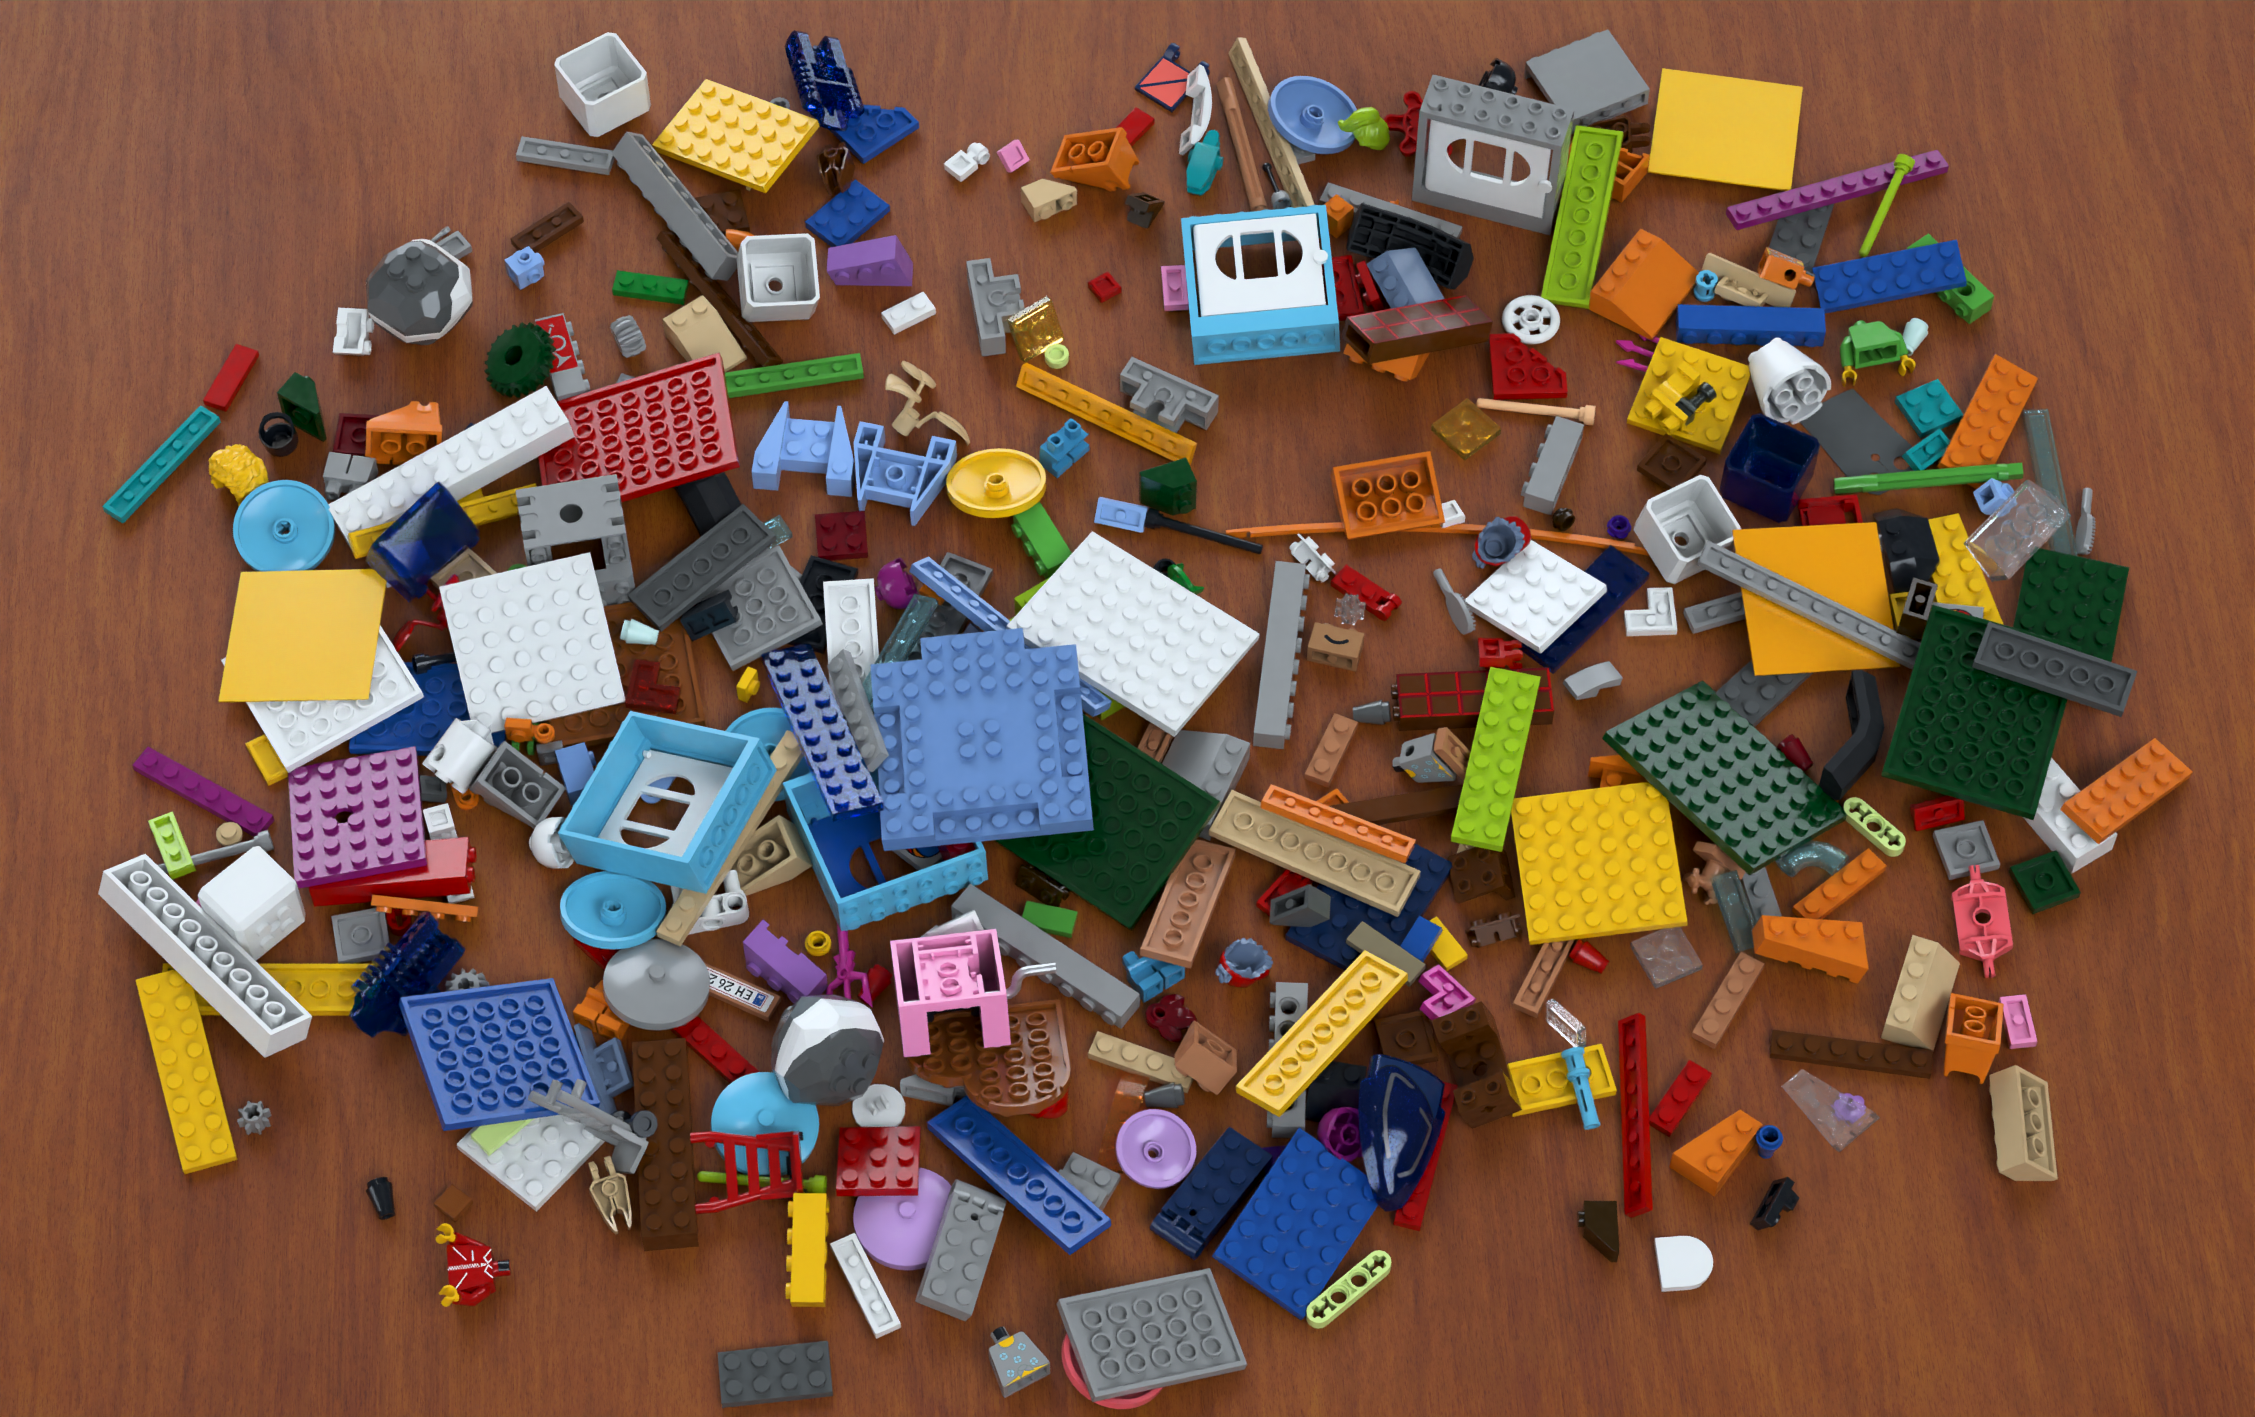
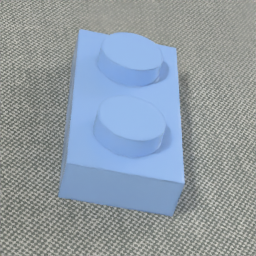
M1099 497L1094 523L1143 533L1148 507Z

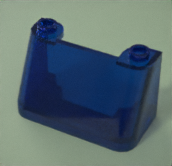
M439 481L376 539L369 549L365 562L408 602H411L415 597L420 599L429 590V587L426 586L429 580L461 549L464 550L468 547L471 550L481 539L479 537L480 530L449 490Z

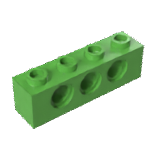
M1928 233L1907 247V249L1937 244L1938 242ZM1963 266L1967 286L1936 293L1943 302H1946L1955 310V313L1960 318H1963L1970 324L1991 310L1994 295Z

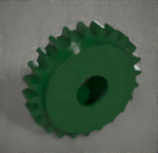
M522 322L519 327L512 325V329H505L501 336L498 335L495 343L491 344L492 348L490 352H487L488 360L485 361L488 368L484 372L489 375L486 380L491 383L490 386L501 395H506L509 398H512V396L520 398L521 393L528 396L529 391L532 390L535 392L539 385L544 384L543 381L546 377L550 376V369L554 367L552 362L556 357L552 353L556 348L552 345L554 340L549 337L550 334L537 324L534 325L529 322L526 325Z

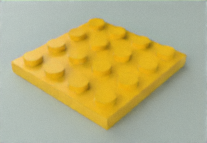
M1660 337L1628 415L1627 423L1663 436L1666 434L1660 427L1661 421L1665 418L1659 414L1655 419H1649L1643 413L1644 407L1650 401L1651 392L1677 371L1678 366L1685 361L1700 374L1699 386L1703 382L1708 383L1715 390L1717 397L1709 403L1703 402L1695 411L1693 422L1687 425L1683 432L1676 430L1670 436L1678 441L1720 454L1751 378L1749 366ZM1697 388L1686 398L1691 399L1697 394Z

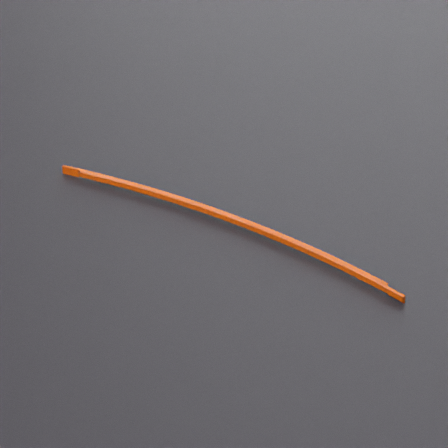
M1342 522L1292 524L1226 530V535L1244 538L1247 536V532H1250V537L1298 533L1344 532ZM1439 524L1401 532L1479 534L1486 525L1455 524L1442 528ZM1529 529L1532 536L1531 539L1593 546L1650 556L1645 548L1637 547L1635 543Z

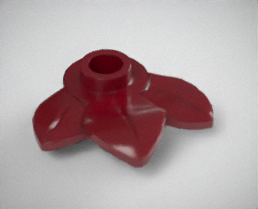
M1177 994L1162 997L1159 1003L1151 1004L1145 1012L1147 1024L1153 1029H1158L1161 1036L1171 1042H1181V1030L1188 1029L1194 1020L1197 1022V1018L1191 1010L1183 1007L1184 997Z

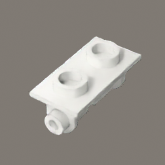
M1298 533L1297 535L1302 540L1299 543H1292L1289 549L1291 554L1301 564H1306L1309 560L1312 561L1306 566V569L1313 575L1315 580L1325 582L1329 577L1328 573L1330 571L1337 575V572L1332 568L1335 563L1325 553L1320 556L1316 551L1319 546L1309 536L1304 539Z

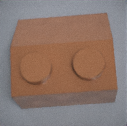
M1194 1020L1175 1053L1174 1065L1183 1076H1190L1195 1079L1203 1090L1207 1092L1212 1091L1218 1095L1237 1072V1050Z

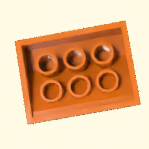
M1639 229L1590 291L1589 310L1653 340L1678 308V304L1682 303L1696 285V276L1699 272L1664 240L1643 229Z
M1431 451L1332 468L1330 478L1334 498L1347 540L1445 523Z

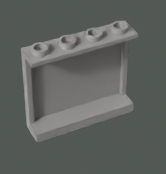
M1608 29L1600 33H1594L1580 41H1574L1562 48L1554 49L1542 56L1533 57L1525 65V79L1532 77L1549 103L1574 109L1571 134H1574L1576 125L1587 127L1597 121L1611 119L1648 104L1650 88Z

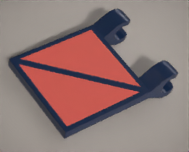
M1171 43L1168 46L1164 55L1135 86L1136 91L1170 112H1173L1187 97V77L1191 73L1173 62L1180 56L1178 51L1180 46L1175 43ZM1201 61L1199 64L1204 66L1208 76L1210 74L1209 64Z

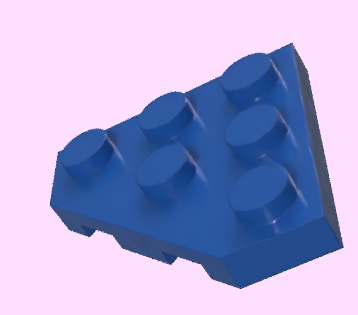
M837 103L819 115L820 122L841 142H845L847 148L863 164L919 129V122L902 107H895L894 110L881 109V106L875 105L848 107L847 103Z

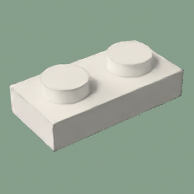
M921 292L881 312L882 319L895 335L935 315L936 308L926 294Z

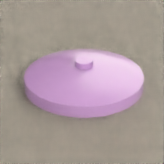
M919 1168V1191L916 1196H858L853 1213L854 1230L867 1255L879 1264L892 1269L917 1270L925 1268L952 1187L949 1182L935 1172Z

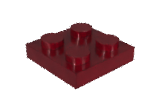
M865 511L815 514L817 553L819 558L830 561L868 558Z

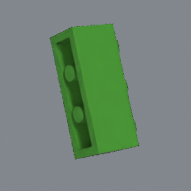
M1038 502L1032 508L1013 515L1014 524L1011 525L1015 537H1020L1023 541L1026 555L1028 557L1032 556L1034 559V565L1038 574L1048 579L1072 553L1044 507Z

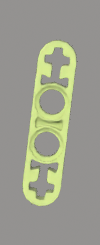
M1381 1250L1370 1253L1307 1306L1306 1321L1308 1324L1317 1329L1327 1326L1384 1279L1391 1270L1392 1262L1389 1254ZM1376 1260L1378 1263L1384 1261V1267H1376L1372 1271L1371 1276L1369 1271L1373 1269L1374 1261ZM1356 1275H1361L1366 1279L1367 1283L1364 1286L1357 1287L1352 1284L1351 1279ZM1335 1292H1342L1347 1299L1345 1302L1338 1304L1332 1301L1331 1295ZM1325 1303H1327L1328 1308L1324 1310L1323 1318L1319 1316L1314 1318V1310L1318 1313L1325 1308Z

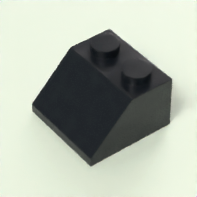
M1332 1061L1309 1085L1305 1120L1320 1122L1327 1112L1340 1107H1352L1361 1110L1367 1066Z

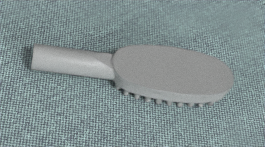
M2084 488L2082 492L2081 517L2078 521L2075 538L2076 554H2090L2089 551H2092V549L2089 547H2093L2092 543H2094L2093 540L2095 539L2092 537L2095 536L2092 532H2095L2093 529H2096L2094 527L2096 521H2094L2095 518L2090 514L2093 494L2091 488Z
M1436 569L1433 575L1446 597V606L1452 621L1461 634L1471 633L1475 630L1476 624L1473 623L1476 620H1473L1474 616H1471L1473 613L1469 612L1471 609H1468V603L1465 602L1466 600L1463 599L1462 594L1453 592L1442 569Z

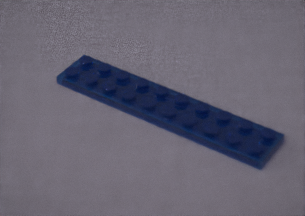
M800 644L761 654L762 664L832 821L883 811L881 796L811 644Z

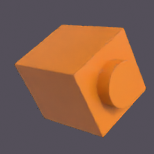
M1336 194L1324 205H1326L1329 233L1337 239L1351 227L1354 207Z

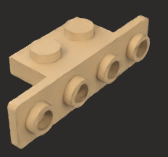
M1712 253L1706 255L1701 270H1710L1717 275L1718 283L1714 293L1720 295L1724 300L1734 301L1742 306L1763 307L1767 303L1774 307H1791L1796 293L1795 289L1760 278L1758 273Z

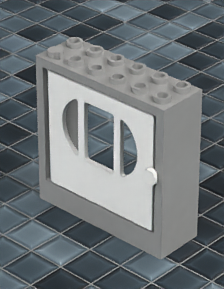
M1432 75L1419 112L1412 201L1551 235L1559 211L1566 176L1574 109ZM1459 139H1466L1464 168L1456 166L1447 152L1449 144ZM1474 141L1506 148L1503 178L1471 170ZM1551 149H1552V150H1553V153H1552V161H1551V168H1550V176H1549V181H1548L1547 179H1548L1550 155H1551ZM1515 151L1526 159L1531 170L1527 178L1518 182L1511 180Z

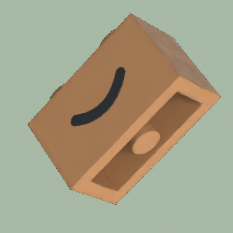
M1315 622L1308 645L1307 661L1356 672L1363 650L1364 633L1358 632L1355 629L1335 627L1329 623L1321 624Z

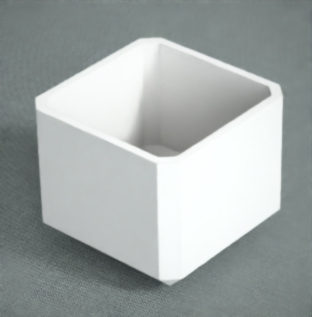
M607 32L556 58L554 66L559 97L589 136L599 137L649 111L651 102L647 72L616 33Z
M808 233L747 236L741 242L736 258L742 317L748 322L809 319L814 314L820 299L814 238ZM771 281H778L781 283L782 289L777 292L772 291L768 284Z
M1699 475L1649 499L1634 526L1636 535L1666 582L1676 584L1705 570L1697 566V563L1708 540L1732 551L1734 547L1732 530L1742 529L1710 478ZM1677 536L1683 537L1687 545H1678L1674 538Z
M260 846L252 847L203 886L198 894L202 909L255 961L305 922L306 913L296 881Z

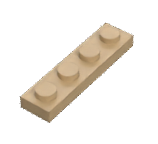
M1099 1031L1088 1052L1089 1059L1163 1085L1172 1082L1182 1084L1185 1093H1188L1193 1081L1192 1077L1183 1076L1177 1071L1174 1065L1175 1058Z

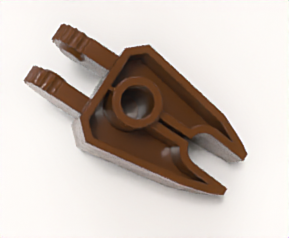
M1626 116L1597 121L1587 126L1623 131L1624 136L1621 148L1628 149L1629 153L1633 152L1632 148L1651 145V138L1648 136H1632L1649 133L1650 124L1631 123L1630 119Z
M845 142L839 143V148H832L831 145H827L824 151L816 156L820 175L829 195L833 194L834 189L838 185L841 193H843L851 185L855 165Z

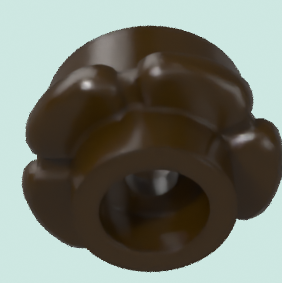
M1568 508L1558 509L1552 516L1553 527L1559 528L1561 531L1569 529L1575 522V516L1572 514L1573 511Z

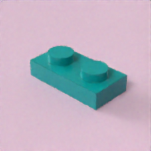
M1939 428L1906 451L1902 457L1913 471L1926 470L1942 458L1950 440Z

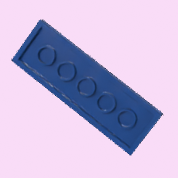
M1957 240L1812 268L1813 274H1815L1814 280L1820 308L1825 309V314L1967 286Z

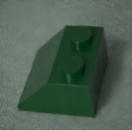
M294 372L277 392L282 413L291 417L295 427L324 442L327 437L316 384L310 377Z
M1187 458L1139 472V501L1141 504L1172 516L1180 513L1186 514L1196 509L1197 480Z

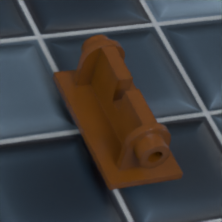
M1511 912L1496 915V921L1487 923L1486 918L1471 922L1472 927L1465 930V933L1472 931L1473 936L1469 937L1471 946L1480 948L1496 943L1493 934L1495 932L1498 934L1499 941L1518 937V934L1522 933V927L1520 923H1515V919L1520 917V914L1512 916Z

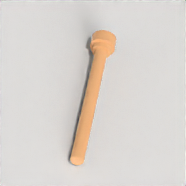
M1478 398L1476 405L1477 408L1579 419L1580 422H1584V425H1594L1596 406L1592 405L1574 409Z

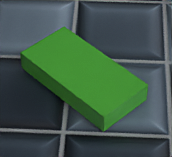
M1026 901L1022 917L1046 933L1072 938L1078 911Z

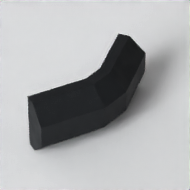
M1361 203L1355 213L1346 246L1348 251L1374 259L1386 251L1416 248L1435 282L1454 290L1468 277L1474 260L1471 244L1413 218Z
M725 472L673 487L683 501L700 537L741 506Z
M1852 670L1845 697L1852 737L1823 767L1819 783L1823 792L1834 800H1840L1875 762L1885 728L1876 677L1864 670Z

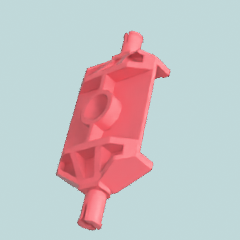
M1974 865L1968 867L1970 883L1959 887L1951 896L1959 941V954L1981 961L1984 968V977L1989 978L1990 975V978L1996 976L1993 961L2013 948L2006 893L2004 887L1995 883L1984 882L1981 879L1980 865H1975V871ZM1983 912L1989 915L1990 921L1981 924L1976 920L1975 916Z

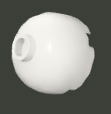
M564 817L544 819L536 825L529 839V847L534 857L547 868H569L574 862L573 857L558 835L562 823L566 820Z

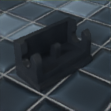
M729 589L695 604L682 615L680 621L692 641L737 622L738 607L737 605L732 607L730 602L732 595Z

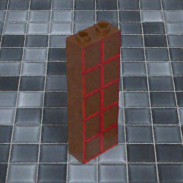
M1464 295L1349 316L1346 318L1342 338L1368 364L1488 342L1493 321Z
M1549 667L1505 669L1541 677L1531 725L1552 724L1554 705ZM1489 670L1396 674V682L1391 684V698L1396 699L1397 706H1393V720L1398 721L1399 731L1434 730L1444 727L1448 729L1476 728Z

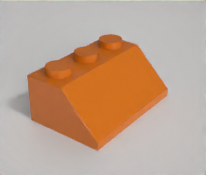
M1348 343L1346 344L1343 354L1350 356L1349 360L1359 364L1366 362ZM1430 353L1372 363L1371 368L1382 373L1389 371L1394 373V378L1407 382L1408 379L1411 380L1417 377Z

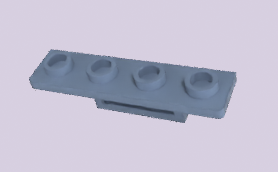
M578 1023L574 1025L575 1037L600 1101L598 1109L611 1114L617 1111L613 1098L634 1086L621 1040L614 1037L597 1047L592 1030Z

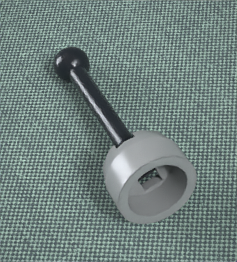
M1264 163L1262 169L1267 172L1275 191L1271 196L1273 208L1285 209L1290 207L1292 203L1290 196L1286 191L1278 189L1271 172L1272 165Z

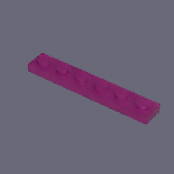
M147 747L132 765L134 771L224 821L237 823L244 832L253 837L257 836L258 832L267 830L274 822L272 814L150 747Z

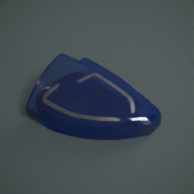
M1375 1054L1370 1057L1366 1079H1363L1360 1083L1359 1133L1364 1166L1376 1203L1387 1212L1398 1210L1406 1204L1426 1170L1445 1117V1111L1441 1108L1445 1084L1438 1077L1415 1064L1395 1057Z

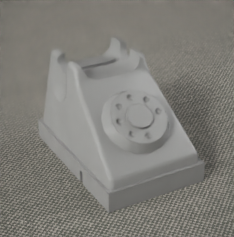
M504 741L470 785L469 790L474 794L481 795L484 798L483 801L500 809L535 829L538 823L546 819L566 787L549 774L543 773L544 770Z

